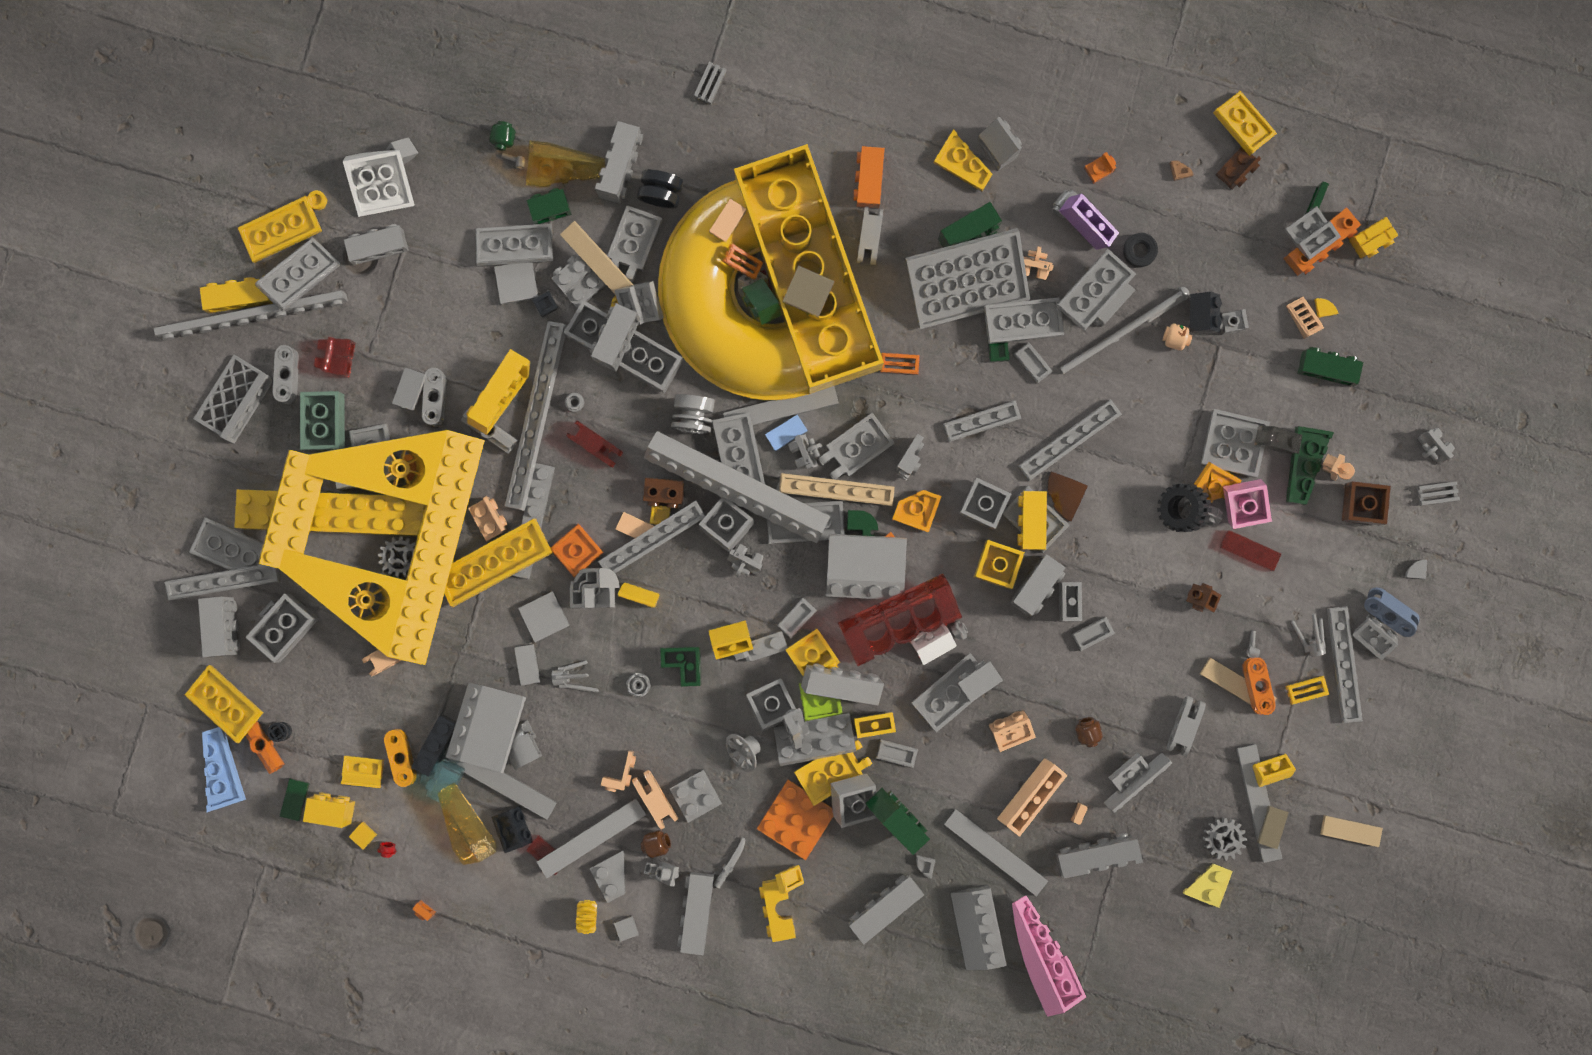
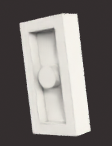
M943 621L909 639L923 665L957 646Z

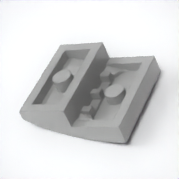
M1314 207L1284 229L1292 242L1308 259L1313 258L1341 237L1331 221L1328 222L1318 207Z
M653 281L615 290L618 304L638 313L641 319L638 325L664 318Z

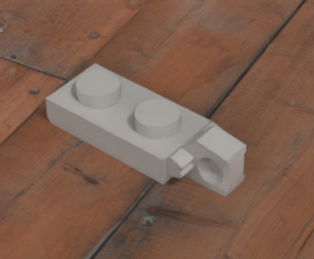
M781 631L751 641L753 650L735 654L734 657L736 661L746 658V661L749 662L786 650L788 647L783 632Z

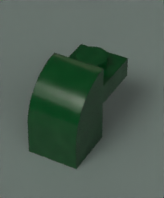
M848 510L847 531H862V536H874L871 534V531H878L876 519L865 511Z

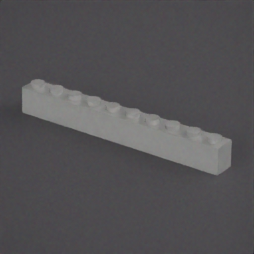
M658 431L647 447L644 459L657 464L667 471L673 472L685 480L701 486L703 489H707L722 498L736 503V505L744 507L754 514L760 515L809 541L818 542L830 516Z

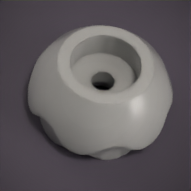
M642 673L632 674L626 682L629 694L636 697L645 696L651 686L649 678Z

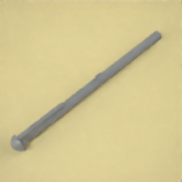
M1179 287L1178 293L1059 368L1062 374H1065L1108 345L1119 341V338L1146 321L1151 322L1182 301L1189 298V290L1185 287Z

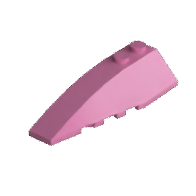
M1023 896L1012 903L1018 942L1025 966L1047 1017L1065 1013L1086 998V995L1067 956L1062 955L1059 950L1060 945L1057 941L1052 940L1048 934L1050 930L1040 922V915L1027 896Z

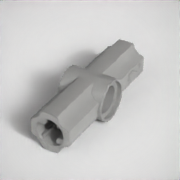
M466 410L462 416V422L507 454L513 450L518 441L496 424L493 426L494 431L491 435L482 433L467 423L466 413L468 410Z

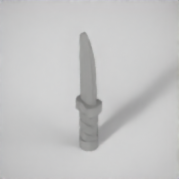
M745 838L741 839L728 864H724L721 874L713 884L715 887L720 889L726 877L734 870L733 867L743 851Z

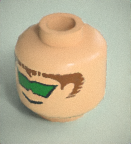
M1173 323L1170 327H1166L1162 341H1165L1166 347L1182 351L1185 346L1190 345L1192 335H1189L1190 330L1188 327Z

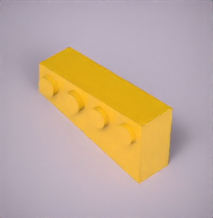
M511 349L509 350L484 391L479 394L475 405L468 409L466 415L469 425L488 435L529 378L530 361Z

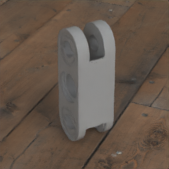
M865 207L857 263H863L864 250L868 249L872 250L870 264L876 265L884 209H880L878 216L869 215V207Z
M281 345L275 351L273 396L283 404H292L297 398L299 354L295 349L287 345ZM289 370V377L283 379V373Z
M430 368L425 372L422 419L428 425L438 427L442 425L445 419L447 378L438 368ZM438 393V400L431 402V395Z
M1186 696L1181 704L1167 743V750L1169 751L1174 749L1176 743L1182 745L1181 755L1185 757L1191 749L1206 706L1205 702L1199 700L1194 711H1190L1193 698L1190 696Z

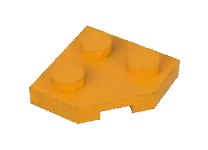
M1208 462L1194 485L1204 489L1203 493L1208 494L1207 500H1211L1212 503L1216 499H1225L1223 486L1238 484L1242 480Z
M922 490L900 500L892 520L928 533L942 496Z

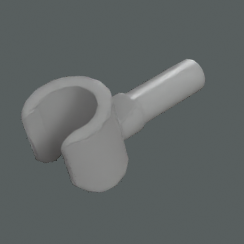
M502 154L503 158L516 162V168H527V160L524 157Z
M1251 631L1250 645L1246 651V655L1250 658H1258L1260 654V649L1255 648L1256 631Z

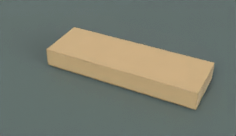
M1324 815L1320 834L1379 847L1383 828Z

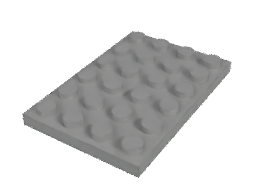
M1018 228L905 258L920 329L983 313L985 305L1030 300Z

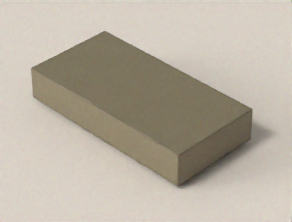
M1268 806L1257 843L1278 849L1289 812Z

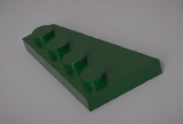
M1301 426L1295 427L1286 502L1307 505L1315 484V477L1317 472L1320 471L1321 461L1328 450L1327 445L1334 432Z

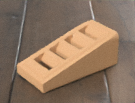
M1304 297L1286 305L1304 339L1324 329L1321 321ZM1302 304V308L1297 311L1294 310V307ZM1306 311L1307 314L1299 317V313ZM1309 317L1310 321L1303 323L1302 320ZM1313 324L1314 327L1308 330L1307 326Z

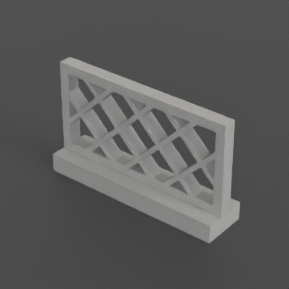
M233 355L193 419L225 440L235 444L273 383V377L240 357ZM238 361L242 365V371L234 373L233 367ZM254 371L258 373L256 379L249 382L247 373ZM243 375L245 383L236 386L235 377ZM231 378L232 387L224 389V381ZM246 387V395L239 398L237 389ZM233 391L235 400L226 402L225 393ZM221 394L222 403L214 405V397ZM236 404V411L233 414H228L227 406ZM223 407L224 416L216 418L215 409ZM211 411V420L204 421L201 419L205 412ZM225 420L226 427L221 432L218 430L217 422Z

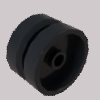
M643 170L641 183L644 186L639 187L637 199L656 207L677 208L680 198L676 193L682 190L683 179L664 171Z

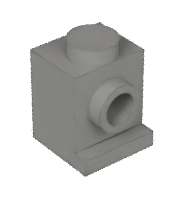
M1245 309L1220 315L1222 335L1245 331L1249 328ZM1231 318L1234 319L1235 324H1231V322H1230V319H1231Z

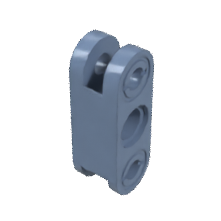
M1377 587L1370 589L1368 598L1364 603L1365 609L1398 634L1404 637L1413 636L1420 621L1419 615L1385 590Z

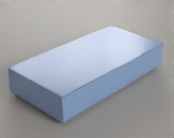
M797 414L765 434L774 450L777 451L793 441L795 436L802 435L808 430Z

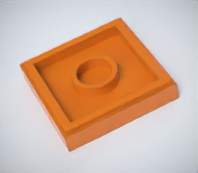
M577 524L550 547L554 555L574 578L579 573V570L586 569L604 553L580 524Z

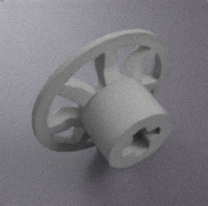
M737 734L729 735L726 739V748L729 756L742 770L747 772L753 771L757 764L755 755L760 752L759 742L753 736H748L744 739ZM730 747L736 749V751L731 752ZM738 755L740 756L739 761L735 759Z

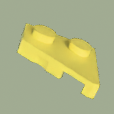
M1211 864L1204 874L1198 876L1191 886L1183 890V894L1219 908L1233 871L1216 864Z

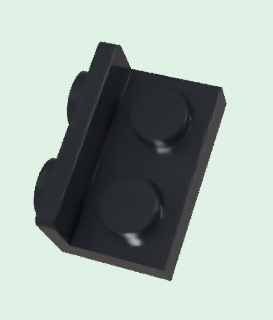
M520 806L491 817L504 853L522 848L533 842L531 832L527 827Z

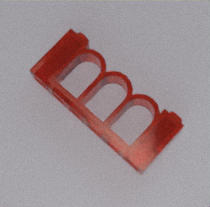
M941 574L837 623L858 667L875 659L874 655H882L889 652L895 642L899 644L909 643L918 636L919 631H935L943 623L946 626L961 619L962 615L949 582L944 574ZM932 599L935 606L933 613L926 618H917L913 607ZM908 610L910 614L909 624L903 629H892L888 619ZM884 622L886 627L885 635L876 641L867 640L863 631Z

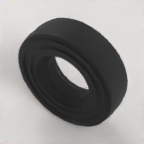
M1146 233L1131 235L1123 246L1125 260L1134 267L1141 268L1150 265L1158 254V246L1155 239ZM1138 243L1146 245L1148 249L1147 255L1144 257L1136 256L1133 252L1134 245Z

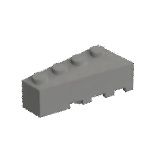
M617 122L610 146L613 148L607 151L605 157V165L607 166L601 169L600 183H596L595 186L599 198L621 204L622 199L626 198L628 188L625 187L627 181H631L632 163H636L638 157L636 149L643 140L640 127Z
M1127 833L1116 835V839L1109 840V838L1097 840L1098 843L1090 845V842L1078 845L1079 848L1075 849L1065 847L1060 849L1059 853H1055L1061 877L1064 879L1089 874L1091 869H1094V871H1104L1109 869V865L1124 867L1127 866L1128 861L1135 860L1136 864L1143 863L1138 840Z

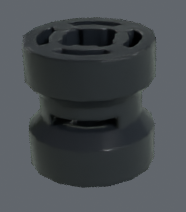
M277 722L268 728V737L274 742L288 740L292 734V728L286 722Z

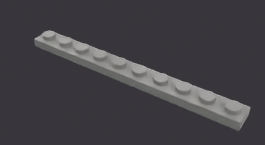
M341 290L301 298L283 312L275 304L156 327L154 328L155 336L162 340H172L177 335L186 337L193 335V332L197 331L207 333L211 332L212 328L227 329L232 324L247 325L252 320L261 322L268 320V317L272 316L282 318L287 316V313L292 312L294 314H302L307 309L321 310L327 305L332 307L343 305L342 302L348 301L347 294Z
M547 322L505 502V507L525 511L565 340L564 331L568 326L563 323Z

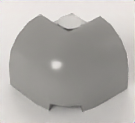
M608 568L579 570L574 581H571L570 608L615 607V588H619L616 574Z
M528 720L517 726L508 756L514 770L542 756L534 740L537 737Z

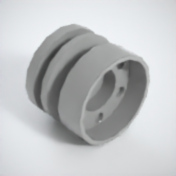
M676 394L674 408L682 411V414H673L672 418L680 420V422H672L671 428L689 434L710 433L711 427L704 426L703 424H712V420L704 417V414L713 413L715 400L702 396Z

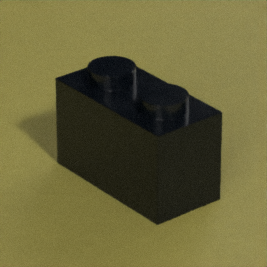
M1214 292L1190 294V332L1199 335L1220 332L1222 323L1220 317V307L1222 305L1220 294Z

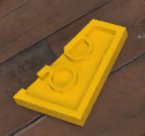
M953 129L934 160V164L982 192L992 173L973 154L969 146L960 139L957 132Z

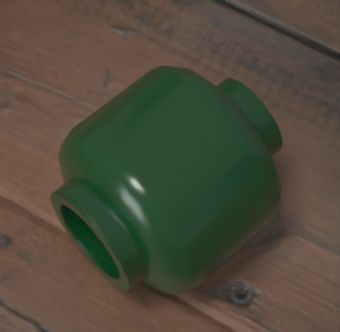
M498 121L497 124L491 127L489 141L494 145V149L505 151L506 148H511L514 145L516 131L512 124Z

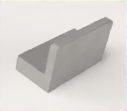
M405 368L392 404L413 411L426 375Z

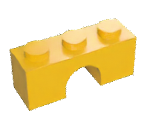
M776 879L762 881L763 887H759L761 899L765 898L766 906H763L764 918L769 920V925L766 926L768 937H772V942L796 938L793 917H782L775 910V906L779 901L789 899L788 892L780 894Z

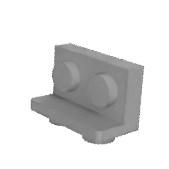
M1370 614L1352 632V636L1381 661L1398 646L1397 634L1391 629L1387 630L1383 626V622L1376 617H1372Z
M800 708L791 709L785 713L783 721L795 749L803 747L801 740L804 737L801 727L805 724L802 710Z

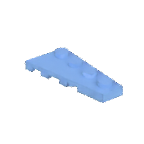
M219 727L202 732L203 756L205 758L204 774L207 786L205 788L208 804L206 806L207 812L246 800L225 732Z

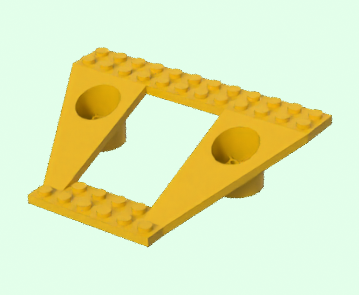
M443 430L309 455L288 450L258 563L279 568L387 657L425 665L485 440ZM402 450L400 459L396 460L393 452ZM406 452L410 453L413 457L408 462L404 460ZM390 455L393 461L385 464L387 457ZM414 461L416 463V471L410 470L409 466ZM384 465L388 466L389 473L386 475L384 474ZM409 472L415 473L413 480L409 482L406 476ZM392 474L395 476L393 485L386 479ZM403 478L407 485L397 487L398 479ZM323 479L426 505L406 580L304 554ZM367 582L365 590H361L358 584ZM371 582L375 583L379 589L374 592L369 591ZM356 587L358 591L354 595H350L352 589ZM379 592L382 594L381 602L376 601L374 596ZM352 597L355 603L349 606L348 599ZM374 603L380 604L378 610L374 612L371 607L374 605ZM357 605L360 607L358 617L351 612V609ZM369 608L372 615L362 617L364 609Z

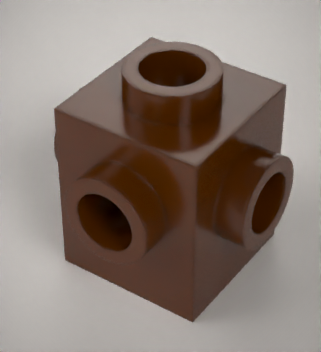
M1193 583L1186 601L1193 605L1192 609L1199 612L1207 610L1214 613L1222 595L1212 590L1213 587L1202 583L1200 586Z

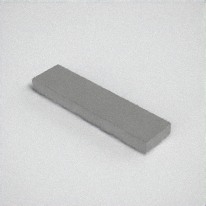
M1015 400L944 423L943 427L948 442H952L1020 420L1021 415Z

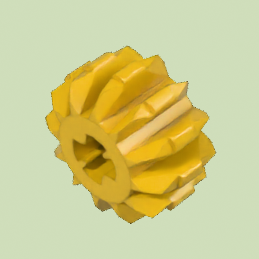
M590 900L579 901L576 913V930L578 933L583 934L594 933L596 930L597 904L595 901Z

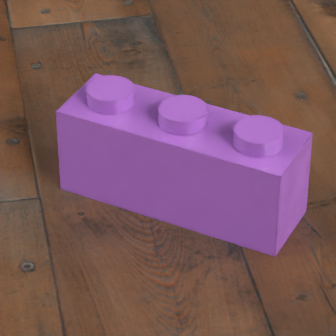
M1082 193L1069 197L1059 210L1096 250L1110 247L1119 234L1112 224Z

